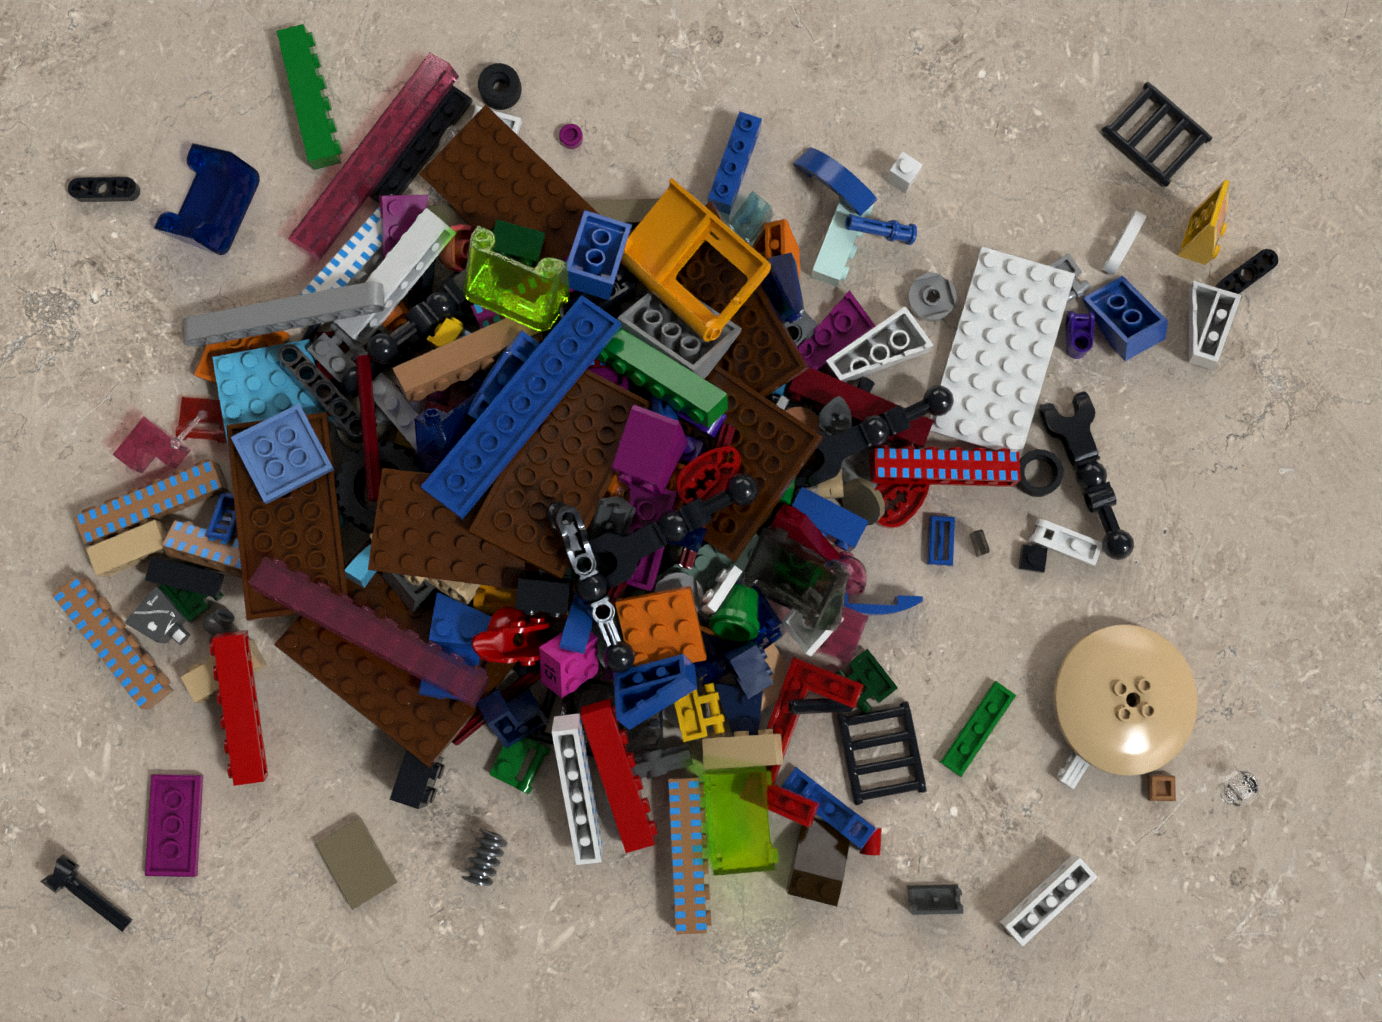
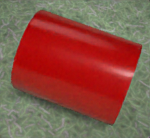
M875 827L877 829L862 849L859 848L860 854L880 855L882 828Z

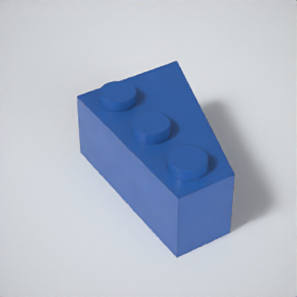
M804 487L800 489L792 505L806 514L827 540L833 542L838 548L850 553L856 547L869 522Z
M437 592L429 636L430 645L473 650L471 645L473 636L487 631L491 616Z
M684 654L632 667L626 672H614L616 719L630 730L696 690L695 665Z

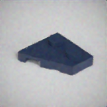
M716 682L715 688L719 694L720 702L733 736L734 732L749 731V736L758 735L763 690L747 699L737 685Z

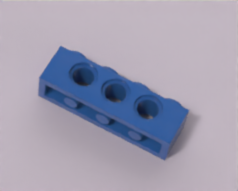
M739 111L708 196V203H715L720 212L729 215L739 192L762 124V118Z

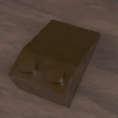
M814 819L809 828L801 825L786 887L787 894L837 907L844 879L850 840L825 821Z

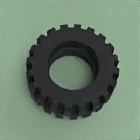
M378 441L380 469L391 467L396 470L427 473L420 458L408 448L399 446L395 442L388 441L383 443ZM361 445L359 452L353 450L348 454L350 459L347 463L342 461L339 467L343 470L341 474L336 473L335 481L338 482V487H335L337 497H339L337 501L338 509L343 511L344 518L358 529L371 534L374 530L376 511L371 509L364 501L363 490L366 483L364 448Z

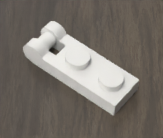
M1037 518L1035 523L1037 528L1035 533L1031 534L1030 543L1048 548L1090 566L1096 565L1102 549V542L1047 520ZM1046 530L1052 532L1050 540L1044 538Z

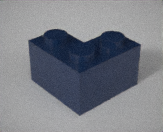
M754 640L734 642L719 651L741 693L747 699L774 684L770 678L773 672L764 660L767 658V655L760 644L757 645Z
M499 689L477 702L486 723L506 749L549 723L541 705L530 689L517 695L509 702Z

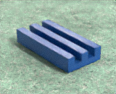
M929 517L927 565L953 566L955 517ZM935 521H939L937 560L934 559ZM944 522H949L947 560H943Z

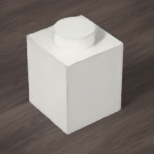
M902 152L890 169L886 181L906 193L918 177L923 164Z

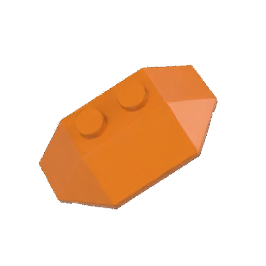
M781 219L764 223L761 233L752 246L771 264V269L761 282V285L779 316L789 314L801 296L800 249L788 221Z

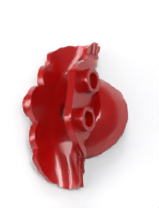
M505 606L498 609L492 615L487 631L473 636L471 641L472 649L482 660L488 662L515 663L520 661L522 666L535 665V661L540 659L539 647L552 639L550 627L551 624L555 623V619L545 620L544 616L528 617L514 607ZM516 633H521L523 637L519 646H515L513 643Z

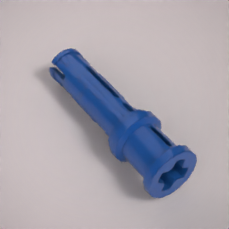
M849 214L845 220L846 230L883 236L890 242L898 240L903 241L906 245H912L917 237V226L912 223L904 225L899 224L896 220L883 222Z

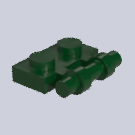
M189 562L186 563V565L205 569L204 567H201L199 565H195ZM159 584L189 622L196 620L211 607L206 601L207 595ZM220 591L219 597H218V598L213 597V598L215 599V601H219L220 599H222V598L224 597V595H223V593Z
M868 649L848 663V666L853 671L850 675L847 676L842 668L836 672V674L854 681L859 678L862 684H864L867 690L860 694L856 707L859 706L864 714L872 709L866 701L871 696L877 703H880L898 689Z

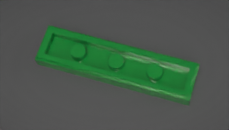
M994 681L939 763L959 777H962L1016 697V694L997 681Z

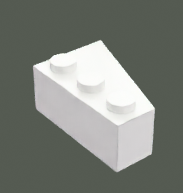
M1192 282L1189 288V363L1210 370L1214 369L1218 363L1242 295L1200 282Z

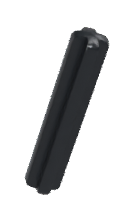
M829 698L791 700L788 703V711L793 715L850 712L853 710L852 707Z

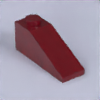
M783 503L765 537L818 566L833 572L840 558L839 553L806 514L799 511L796 507Z

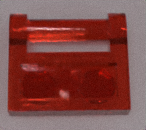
M182 397L179 424L176 428V439L217 440L218 443H227L220 400ZM189 423L219 425L218 431L189 429Z

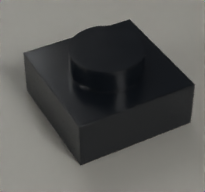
M1021 545L1018 569L1044 573L1048 548Z

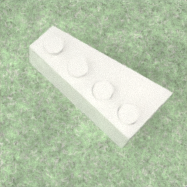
M905 306L826 360L824 369L829 376L848 383L928 353L934 345Z

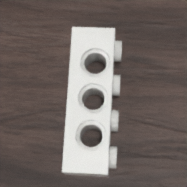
M1072 854L999 923L1023 947L1085 890L1097 876L1080 857Z

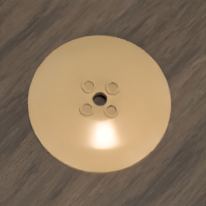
M1113 625L1095 630L1080 639L1071 648L1058 670L1054 686V710L1059 728L1074 752L1099 770L1128 776L1157 770L1170 762L1182 750L1195 724L1198 700L1192 672L1182 654L1171 642L1147 628L1135 625ZM1129 693H1133L1136 697V703L1132 707L1126 701Z

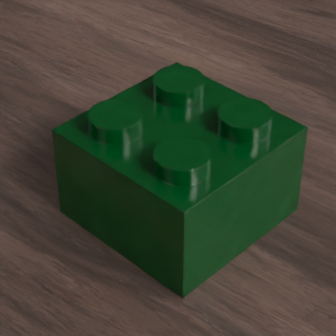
M496 219L489 247V255H492L495 261L507 263L508 260L517 262L518 267L531 270L532 266L537 267L545 232Z

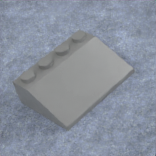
M651 291L618 317V321L622 324L621 328L703 379L709 375L742 329L729 320L717 339L704 341ZM700 301V302H701L703 305H705L714 315H719L718 312H716L715 310H713L712 308H710L708 305H706L705 303H703L702 301Z

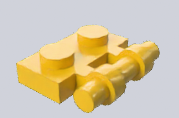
M713 683L704 685L706 695L698 696L696 689L674 702L683 742L707 737L706 726L713 725L715 734L725 732L723 722H725L724 715L720 713L718 705L720 698L718 692H715ZM708 702L711 717L704 718L701 704Z

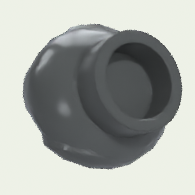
M217 609L215 613L205 617L203 627L212 635L209 639V644L216 634L234 632L233 621L235 617L230 611Z

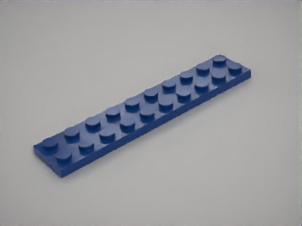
M581 295L421 486L422 490L463 520L622 327L621 322Z

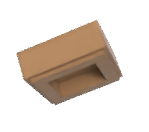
M1148 775V800L1176 801L1175 776Z

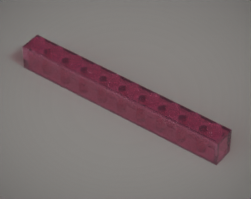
M430 52L421 62L410 79H408L391 104L379 117L375 125L289 236L288 240L299 250L318 262L322 259L459 78V75L449 62Z
M265 557L248 582L251 588L261 595L453 696L472 708H475L490 682L489 676L486 675L487 671L477 665L470 667L464 663L465 660L455 653L448 655L442 652L443 648L432 641H429L428 644L419 639L420 636L414 631L407 629L405 632L397 628L398 624L387 617L383 620L375 616V611L364 605L360 608L352 604L354 601L344 594L335 595L331 592L332 589L324 583L318 582L315 584L309 581L310 577L299 570H296L295 573L287 569L288 566L279 559L274 558L272 561Z

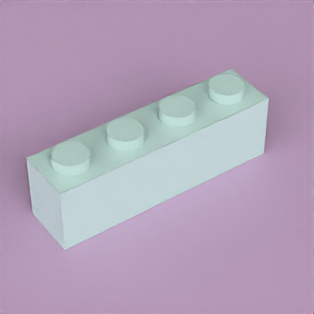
M840 198L813 267L812 278L838 287L840 280L845 281L849 271L846 263L848 258L853 260L858 248L857 245H854L855 240L863 235V232L846 230L845 220L849 214L859 217H865V215L870 217L874 204L859 216L843 204V200Z

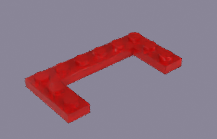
M793 657L766 728L773 729V734H781L783 759L800 714L793 715L789 713V701L806 699L808 692L812 691L855 708L864 684ZM781 765L752 766L740 798L808 828L811 827L820 803L774 784Z

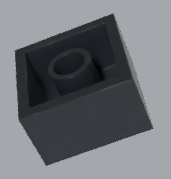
M524 570V573L518 578L516 609L522 610L523 614L534 615L537 614V611L547 612V615L551 617H562V614L568 613L571 606L573 579L561 578L560 580L552 577L550 574Z
M406 750L389 800L416 809L426 807L428 803H433L437 793L434 785L437 778L441 779L445 769V765L442 764L444 758L439 757L429 769Z

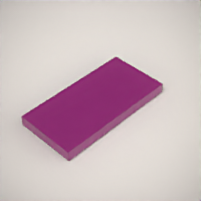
M151 775L145 876H198L203 775Z

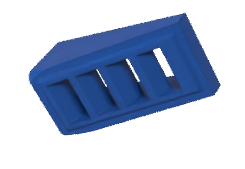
M221 492L205 535L207 538L231 542L237 530L235 510L227 509V506L235 507L233 494ZM224 513H226V514H231V515H233V516H232V518H231V517H226V516H223V515H224ZM220 521L229 522L230 524L228 526L219 523ZM216 529L227 530V533L221 534L215 531Z

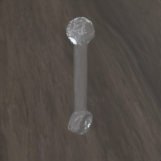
M204 410L198 411L197 417L177 438L170 440V446L174 449L179 448L180 441L201 419L207 417V412Z

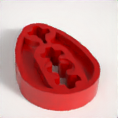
M725 446L705 452L688 463L681 470L677 478V492L682 501L687 504L695 500L693 498L687 499L689 497L687 491L689 489L696 490L698 488L697 481L701 480L704 482L707 479L706 472L708 471L711 473L716 471L714 474L716 479L713 482L708 480L705 483L706 490L699 489L696 492L697 498L701 497L705 501L726 490V484L729 479L739 472L741 463L740 453L732 446ZM726 453L729 455L734 453L732 456L734 459L733 463L726 462L724 464L726 460L724 455Z
M913 484L878 485L875 491L877 489L880 491L885 506L887 505V499L891 502L897 497L895 492L899 494L905 493L906 497L904 498L905 503L899 501L895 505L896 511L889 509L885 513L887 518L882 516L876 524L887 529H894L904 525L922 506L930 485H923L924 488L921 486L914 487L912 490L909 489Z

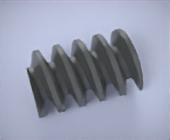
M480 828L479 831L484 834V838H476L475 840L481 846L472 847L471 850L477 856L468 857L473 866H465L464 868L470 875L461 877L476 885L491 886L493 880L488 876L496 875L497 871L493 867L499 866L501 863L496 857L504 855L503 850L499 847H506L508 843L501 835Z

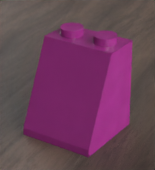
M633 405L612 465L617 480L626 485H630L631 482L635 483L646 493L653 494V492L662 495L663 489H665L688 444L680 422Z

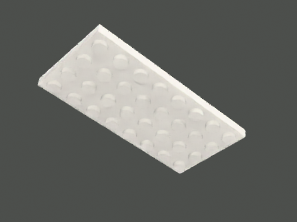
M981 247L940 382V386H944L952 392L954 403L951 410L945 415L935 416L931 414L930 419H933L934 422L930 432L992 451L1003 448L1010 449L1011 452H1019V458H1021L1075 276L1074 273Z

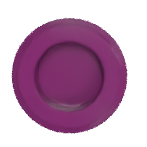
M575 124L564 125L559 132L560 142L567 149L578 148L583 142L581 128Z

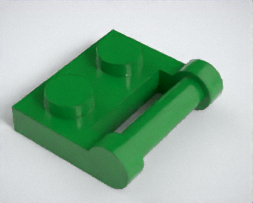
M527 736L507 749L503 745L489 775L526 794H530L533 788L531 784L545 755H549L551 748ZM530 748L536 750V753L523 780L520 781L516 777Z

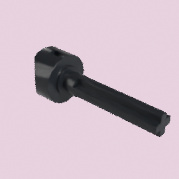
M65 854L60 856L56 860L54 873L48 875L40 882L55 894L66 887L68 891L123 932L132 922V919L80 878L76 877V872L80 865Z

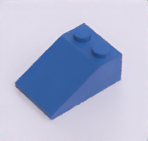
M584 210L564 271L562 286L609 300L632 225Z
M1124 276L1083 297L1082 301L1089 312L1094 313L1095 322L1106 340L1124 361L1166 339L1168 320Z

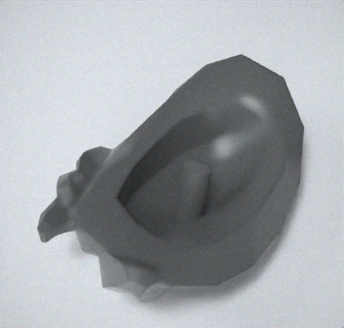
M840 396L833 398L819 413V428L831 436L852 427L851 411L848 404Z

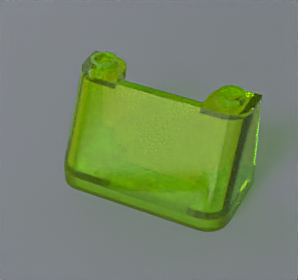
M477 226L471 235L463 285L466 299L534 330L546 331L550 329L559 316L560 308L570 299L567 263L549 257L542 259L534 269L492 251L496 244L495 235L490 230Z
M766 766L703 770L710 866L713 876L775 870L774 864L779 863L778 849L772 847L770 839L766 794L767 786H772L771 771H766Z

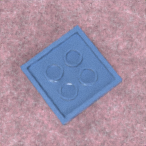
M299 403L231 437L266 504L334 470Z

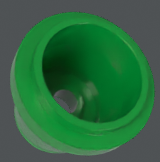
M733 585L717 611L710 615L709 626L716 635L733 642H746L758 636L760 623L758 621L759 595L757 591L746 585Z

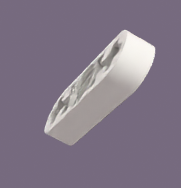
M1138 211L1133 213L1102 270L1111 275L1115 274L1147 217L1146 215Z

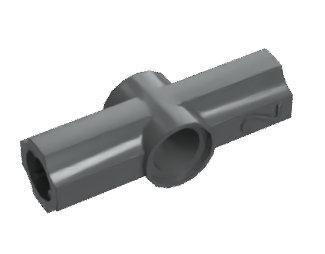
M684 744L666 750L658 749L640 754V757L635 758L636 767H633L635 775L640 774L641 779L645 777L649 779L667 774L671 770L693 765L689 746Z

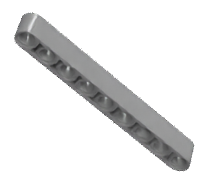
M364 282L186 317L183 319L184 344L192 347L205 346L382 312L385 309L384 287L380 282Z

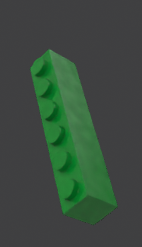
M304 24L278 30L276 32L308 162L314 170L340 164V154H343L340 141L335 138L334 133L338 132L334 118H330L329 111L332 110V105L329 97H325L324 89H327L324 76L319 73L318 68L322 67L318 53H314L313 47L316 46L313 32H308Z
M623 328L619 329L596 357L600 362H605L613 367L617 373L624 374L632 379L637 386H642L649 390L656 398L668 402L675 410L682 411L697 424H702L709 428L728 410L726 392Z

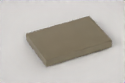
M361 817L316 843L319 852L352 910L397 883Z

